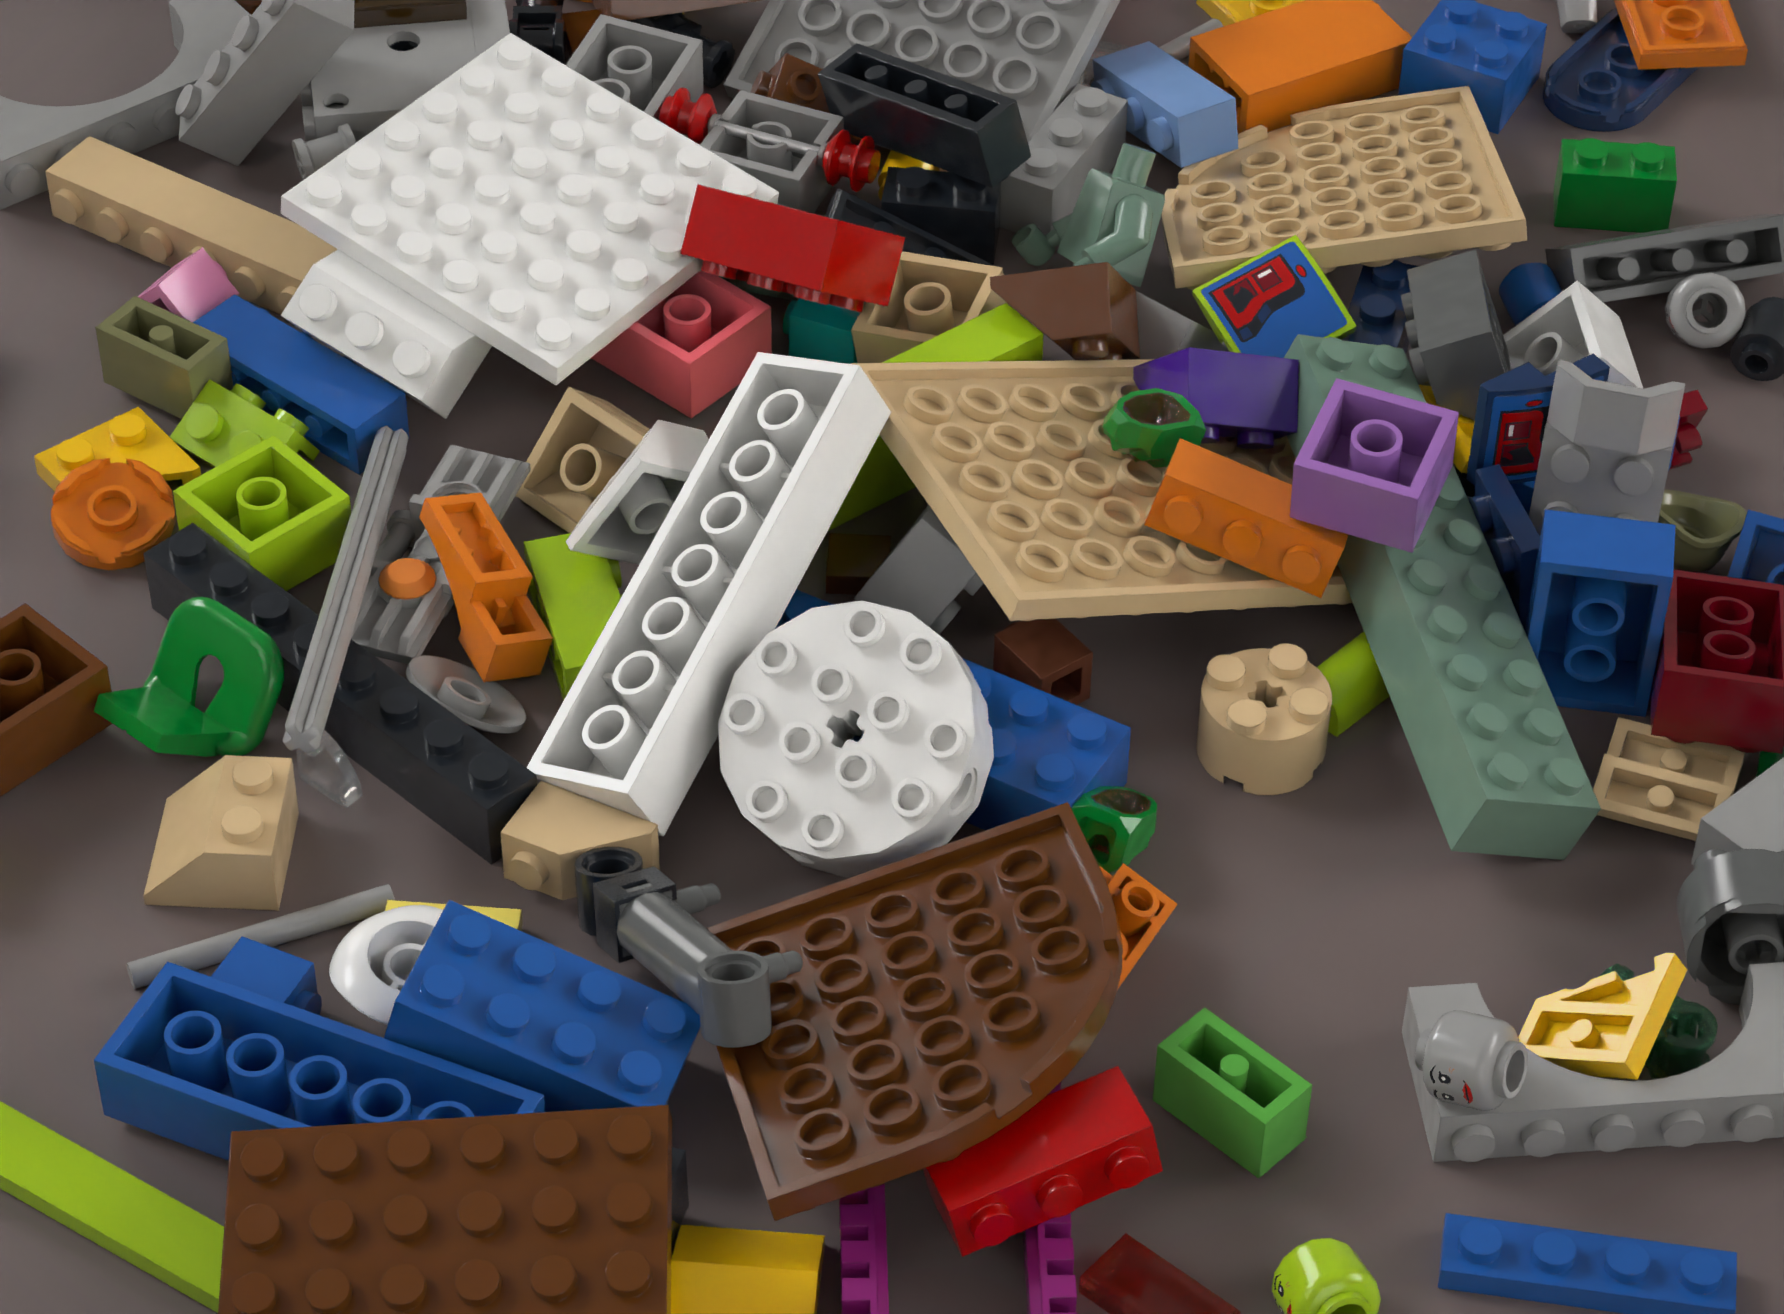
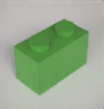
M1204 1007L1157 1045L1153 1101L1258 1179L1305 1140L1312 1084Z

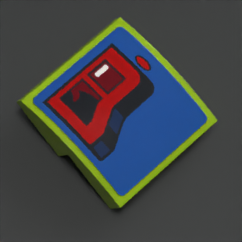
M1296 235L1192 290L1193 297L1219 342H1224L1229 352L1284 358L1297 334L1322 338L1334 337L1342 340L1353 334L1357 327L1333 286Z

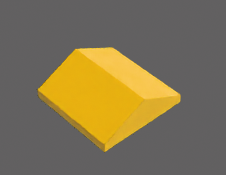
M680 1225L671 1259V1314H817L825 1235Z

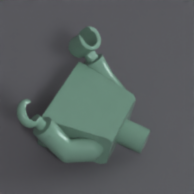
M1123 143L1113 174L1094 168L1088 172L1071 214L1053 222L1054 229L1046 235L1034 223L1024 226L1014 234L1011 240L1012 244L1025 261L1031 265L1040 266L1045 264L1054 254L1055 247L1059 246L1057 253L1074 262L1073 266L1108 262L1129 284L1141 287L1165 203L1164 194L1146 186L1156 153Z

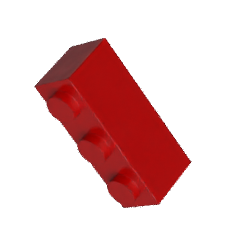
M1116 1066L1047 1095L1017 1120L986 1140L964 1150L958 1157L950 1161L938 1162L923 1168L930 1195L963 1257L982 1248L1000 1244L1010 1236L1052 1218L1068 1215L1076 1208L1120 1189L1131 1188L1144 1179L1162 1172L1163 1169L1153 1125L1119 1066Z

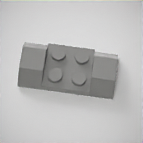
M1558 360L1529 518L1539 536H1541L1545 509L1658 523L1685 383L1672 381L1642 389L1592 379L1572 362Z

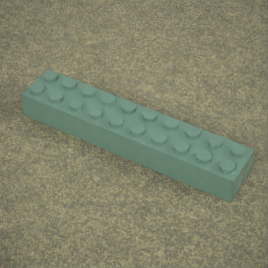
M1297 334L1284 357L1299 360L1297 433L1287 436L1295 458H1297L1336 378L1426 403L1403 348H1396L1385 344L1374 345L1344 341L1334 337L1322 338ZM1452 466L1413 553L1348 535L1345 548L1337 564L1451 851L1565 860L1601 810V807L1456 470Z

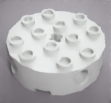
M863 600L811 608L767 633L734 673L718 720L720 771L741 814L802 866L846 878H851L946 845L978 807L994 759L992 727L988 721L987 703L966 662L948 641L912 613ZM863 734L858 742L851 740L855 735L861 736Z

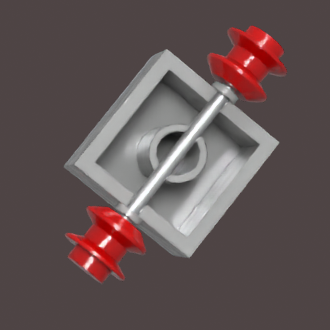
M684 87L679 88L674 96H668L660 110V122L680 134L688 135V138L777 190L779 192L778 205L814 214L831 188L842 177L849 178L851 190L859 192L865 183L871 184L875 180L879 170L881 156L880 151L874 149L873 138L865 136L858 145L852 144L849 131L844 130V117L742 90L739 91L721 116L717 114L713 98L710 94L705 93L699 97L697 102H692L689 90Z

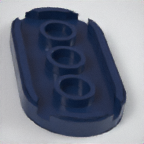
M1614 8L1551 64L1545 75L1543 100L1548 110L1554 116L1574 127L1598 132L1624 130L1643 121L1698 67L1638 70L1618 11Z

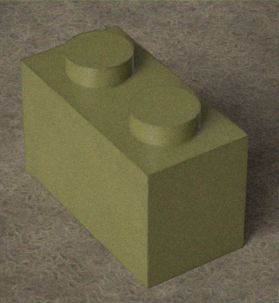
M137 296L132 297L95 327L104 382L181 419L184 417L209 379L229 391L233 388L227 338Z

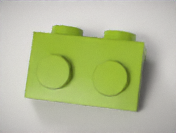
M210 379L170 435V438L181 449L213 468L272 435L276 436L294 452H298L312 461L315 460L320 452L304 437L309 428L293 415L279 408L275 415L272 416L262 410L266 402L242 385L236 383L232 390L229 391Z

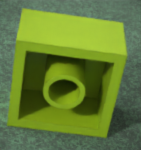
M274 435L173 490L179 531L194 523L285 591L336 563L351 515L350 496Z

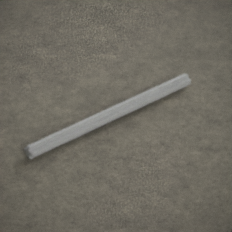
M384 426L376 432L285 723L286 731L283 742L291 751L300 748L308 754L314 752L320 745L407 452L406 446L409 437L402 428L393 431L388 426Z

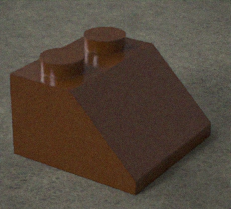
M1108 262L990 277V288L1074 360L1140 359L1136 290Z

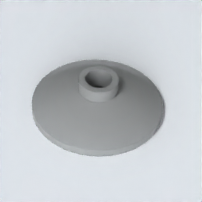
M430 655L414 657L407 666L406 675L410 683L474 729L494 733H515L521 730L526 721V713L523 706L508 690L496 681L483 682L477 670L450 659Z

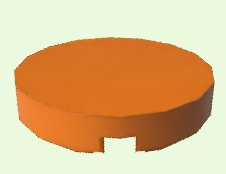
M110 458L92 460L72 470L57 485L52 498L51 521L55 539L66 555L87 567L109 571L132 568L145 562L144 553L169 538L176 523L172 489L160 472L142 461L127 458L126 463H110Z

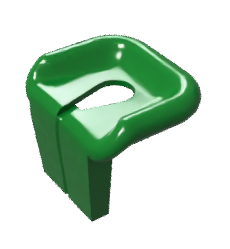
M194 597L182 602L172 613L152 670L143 687L100 693L94 712L121 730H126L127 734L156 753L206 757L219 755L222 757L225 755L243 756L253 751L266 735L284 681L282 654L273 638L258 626L214 599ZM208 655H212L221 662L224 679L220 689L204 713L195 707L198 676L203 659Z

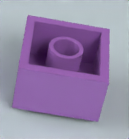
M1336 378L1294 462L1290 518L1413 553L1453 466L1459 412Z

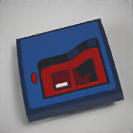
M1594 353L1573 363L1592 379L1608 381L1610 367ZM1527 362L1480 384L1466 479L1475 486V471L1477 469L1500 464L1510 484L1536 480L1556 371L1544 375L1530 362Z

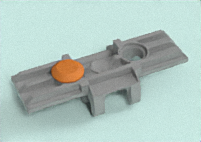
M450 445L420 495L413 494L409 501L410 511L397 510L388 520L386 526L388 534L377 550L351 639L372 655L396 662L409 664L414 657L421 656L441 620L447 616L454 604L451 588L438 553L419 518L425 498L481 492L500 522L531 470L530 463ZM408 547H412L413 549L408 558H402Z

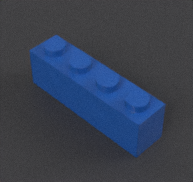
M234 294L193 322L227 338L233 387L238 383L266 402L262 410L272 416L280 408L296 417L309 428L304 437L320 450L321 453L358 475L362 474L365 470L376 432L381 427L388 426L393 431L402 428L410 438L405 392L363 369L350 359L318 343L308 334L299 332L278 320L265 309L258 308Z

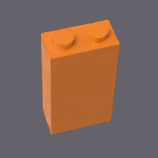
M1304 0L1190 37L1188 67L1236 98L1238 134L1258 125L1267 127V132L1291 125L1290 115L1331 105L1362 101L1398 89L1403 50L1412 37L1373 0Z

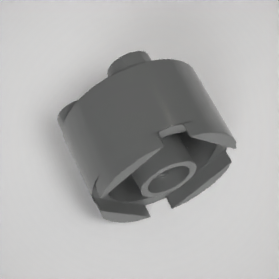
M1721 849L1709 850L1702 853L1695 860L1694 870L1685 879L1679 890L1677 913L1688 971L1695 982L1698 979L1708 986L1709 994L1722 1002L1740 1005L1749 964L1784 962V851L1741 849L1727 852Z

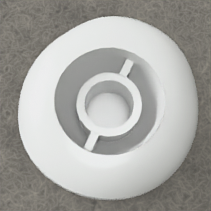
M426 905L402 906L378 913L360 922L341 940L332 956L329 974L334 987L358 1011L380 1023L388 1025L395 1000L443 910Z

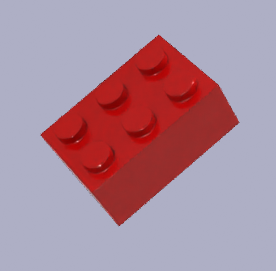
M697 184L680 254L702 259L701 271L733 280L738 279L753 286L793 294L794 297L816 303L830 304L862 312L865 302L888 307L905 237Z

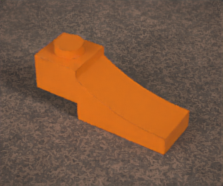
M481 492L425 498L419 518L433 542L451 588L461 628L458 640L483 682H492L540 675L553 637L527 596L533 576Z

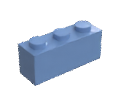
M1150 41L1092 60L1094 81L1091 83V87L1128 100L1126 130L1180 168L1238 149L1236 98Z

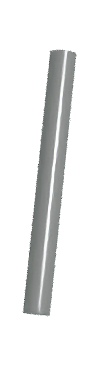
M389 884L127 962L129 978L134 989L152 983L167 961L193 971L221 963L241 936L274 947L384 912L387 900H395Z

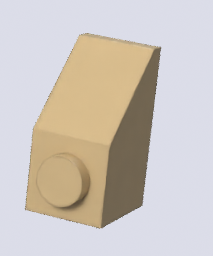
M542 780L501 831L504 878L516 882L525 889L537 890L560 900L577 897L575 861L581 854L592 849L602 847L629 848L640 854L643 861V869L655 866L660 870L658 824Z

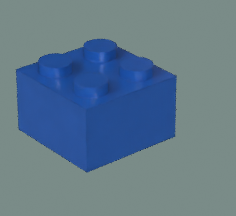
M1441 0L1403 50L1398 95L1469 86L1488 131L1499 134L1539 78L1547 24L1529 19L1521 13L1503 11L1478 3L1475 0Z

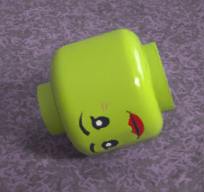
M1332 1238L1312 1239L1296 1246L1282 1259L1277 1267L1271 1287L1275 1303L1282 1314H1378L1381 1301L1377 1282L1359 1256L1345 1242Z

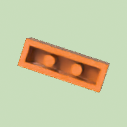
M1181 438L1178 441L1144 523L1145 526L1318 598L1323 596L1349 535L1290 518L1291 484Z

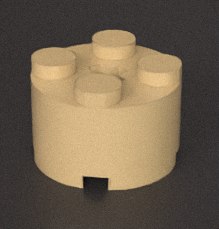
M1283 643L1274 646L1272 649H1247L1230 655H1218L1209 661L1201 688L1196 749L1202 766L1213 778L1223 784L1224 776L1243 783V792L1255 795H1277L1291 792L1303 787L1313 778V771L1320 763H1323L1326 754L1332 692L1325 676L1316 666L1307 661V654L1302 648L1297 645Z

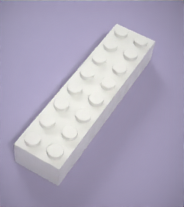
M757 352L529 762L527 769L536 774L537 785L542 780L658 824V835H665L718 736V720L734 673L766 634L776 628L891 414L890 409L860 365Z

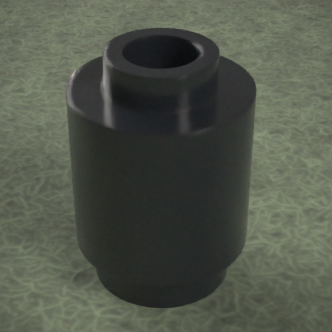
M1768 297L1752 305L1747 310L1742 328L1735 337L1730 351L1731 360L1736 369L1748 378L1758 381H1770L1784 374V299Z

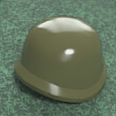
M1665 489L1658 523L1676 525L1674 569L1689 572H1702L1712 569L1723 558L1732 541L1741 534L1747 514L1744 508L1737 503L1719 498Z

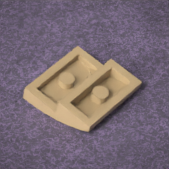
M1618 717L1607 754L1604 753L1593 788L1601 807L1597 815L1696 841L1701 818L1734 794L1745 752L1738 751L1731 746L1703 742L1677 743L1666 737L1651 735V725Z

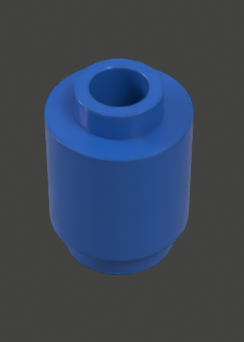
M1537 262L1525 263L1513 268L1503 279L1499 287L1500 298L1515 326L1563 291L1552 269L1546 264Z

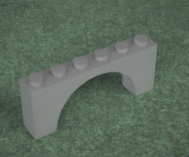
M171 0L168 3L173 41L179 53L162 74L146 85L113 99L76 106H41L18 102L0 96V210L47 191L48 185L45 171L89 136L135 154L179 135L180 116L176 115L175 108L180 93L186 85H194L204 73L205 66L215 50L222 51L232 39L240 19L244 15L251 16V14L235 0Z
M1784 962L1749 964L1739 1005L1742 1031L1734 1042L1721 1054L1698 1068L1660 1079L1639 1081L1612 1080L1568 1070L1551 1063L1527 1049V1073L1519 1093L1512 1099H1506L1501 1106L1490 1111H1480L1436 1099L1427 1091L1423 1081V1071L1419 1070L1415 1064V1051L1421 1034L1428 1028L1432 1029L1445 1013L1463 1010L1494 1018L1481 996L1478 984L1465 983L1408 987L1402 1037L1433 1162L1458 1160L1476 1162L1486 1158L1529 1155L1546 1157L1557 1153L1599 1150L1616 1152L1627 1148L1656 1146L1686 1147L1698 1143L1726 1141L1756 1142L1762 1139L1784 1137Z

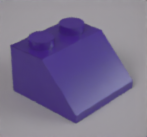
M1188 347L1133 367V380L1139 390L1159 388L1181 394L1199 411L1206 428L1201 444L1219 442V436L1237 438V447L1269 449L1274 447V439L1297 433L1299 360Z

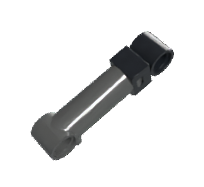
M602 847L587 851L576 859L574 866L579 926L583 932L596 936L597 944L618 963L631 959H636L700 1015L701 1034L706 1041L713 1045L745 1047L761 1042L771 1034L770 983L783 980L787 975L801 970L803 961L798 952L792 950L782 954L776 952L760 956L748 951H733L691 916V914L703 911L708 906L719 903L721 894L717 885L713 883L703 886L693 885L676 890V884L655 866L643 869L642 857L632 849Z

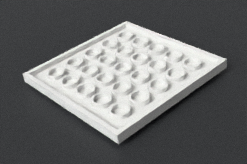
M510 33L281 196V214L552 384L558 385L701 270L702 259L680 254L697 184L778 204L779 192Z

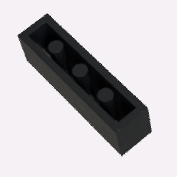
M858 43L818 73L829 112L844 117V130H848L851 135L863 139L865 136H871L877 145L991 188L1008 178L1015 169L1031 157L1015 99Z

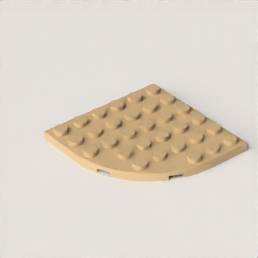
M1469 86L1355 101L1308 110L1290 115L1291 126L1268 133L1267 127L1263 125L1250 128L1238 134V149L1184 167L1178 173L1179 185L1175 189L1166 190L1162 211L1164 242L1176 289L1187 287L1190 290H1194L1294 235L1300 239L1324 274L1332 272L1338 266L1361 263L1369 267H1380L1392 263L1397 258L1421 256L1427 259H1438L1450 255L1455 250L1478 247L1481 250L1497 251L1507 248L1511 243L1527 241L1526 218Z

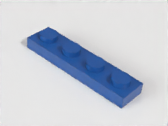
M1445 1213L1438 1288L1623 1314L1736 1313L1737 1252Z

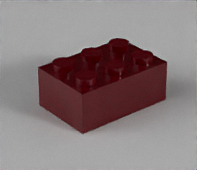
M1674 569L1673 582L1651 687V735L1666 737L1674 742L1683 744L1703 742L1731 746L1745 753L1765 751L1782 754L1784 747V585Z

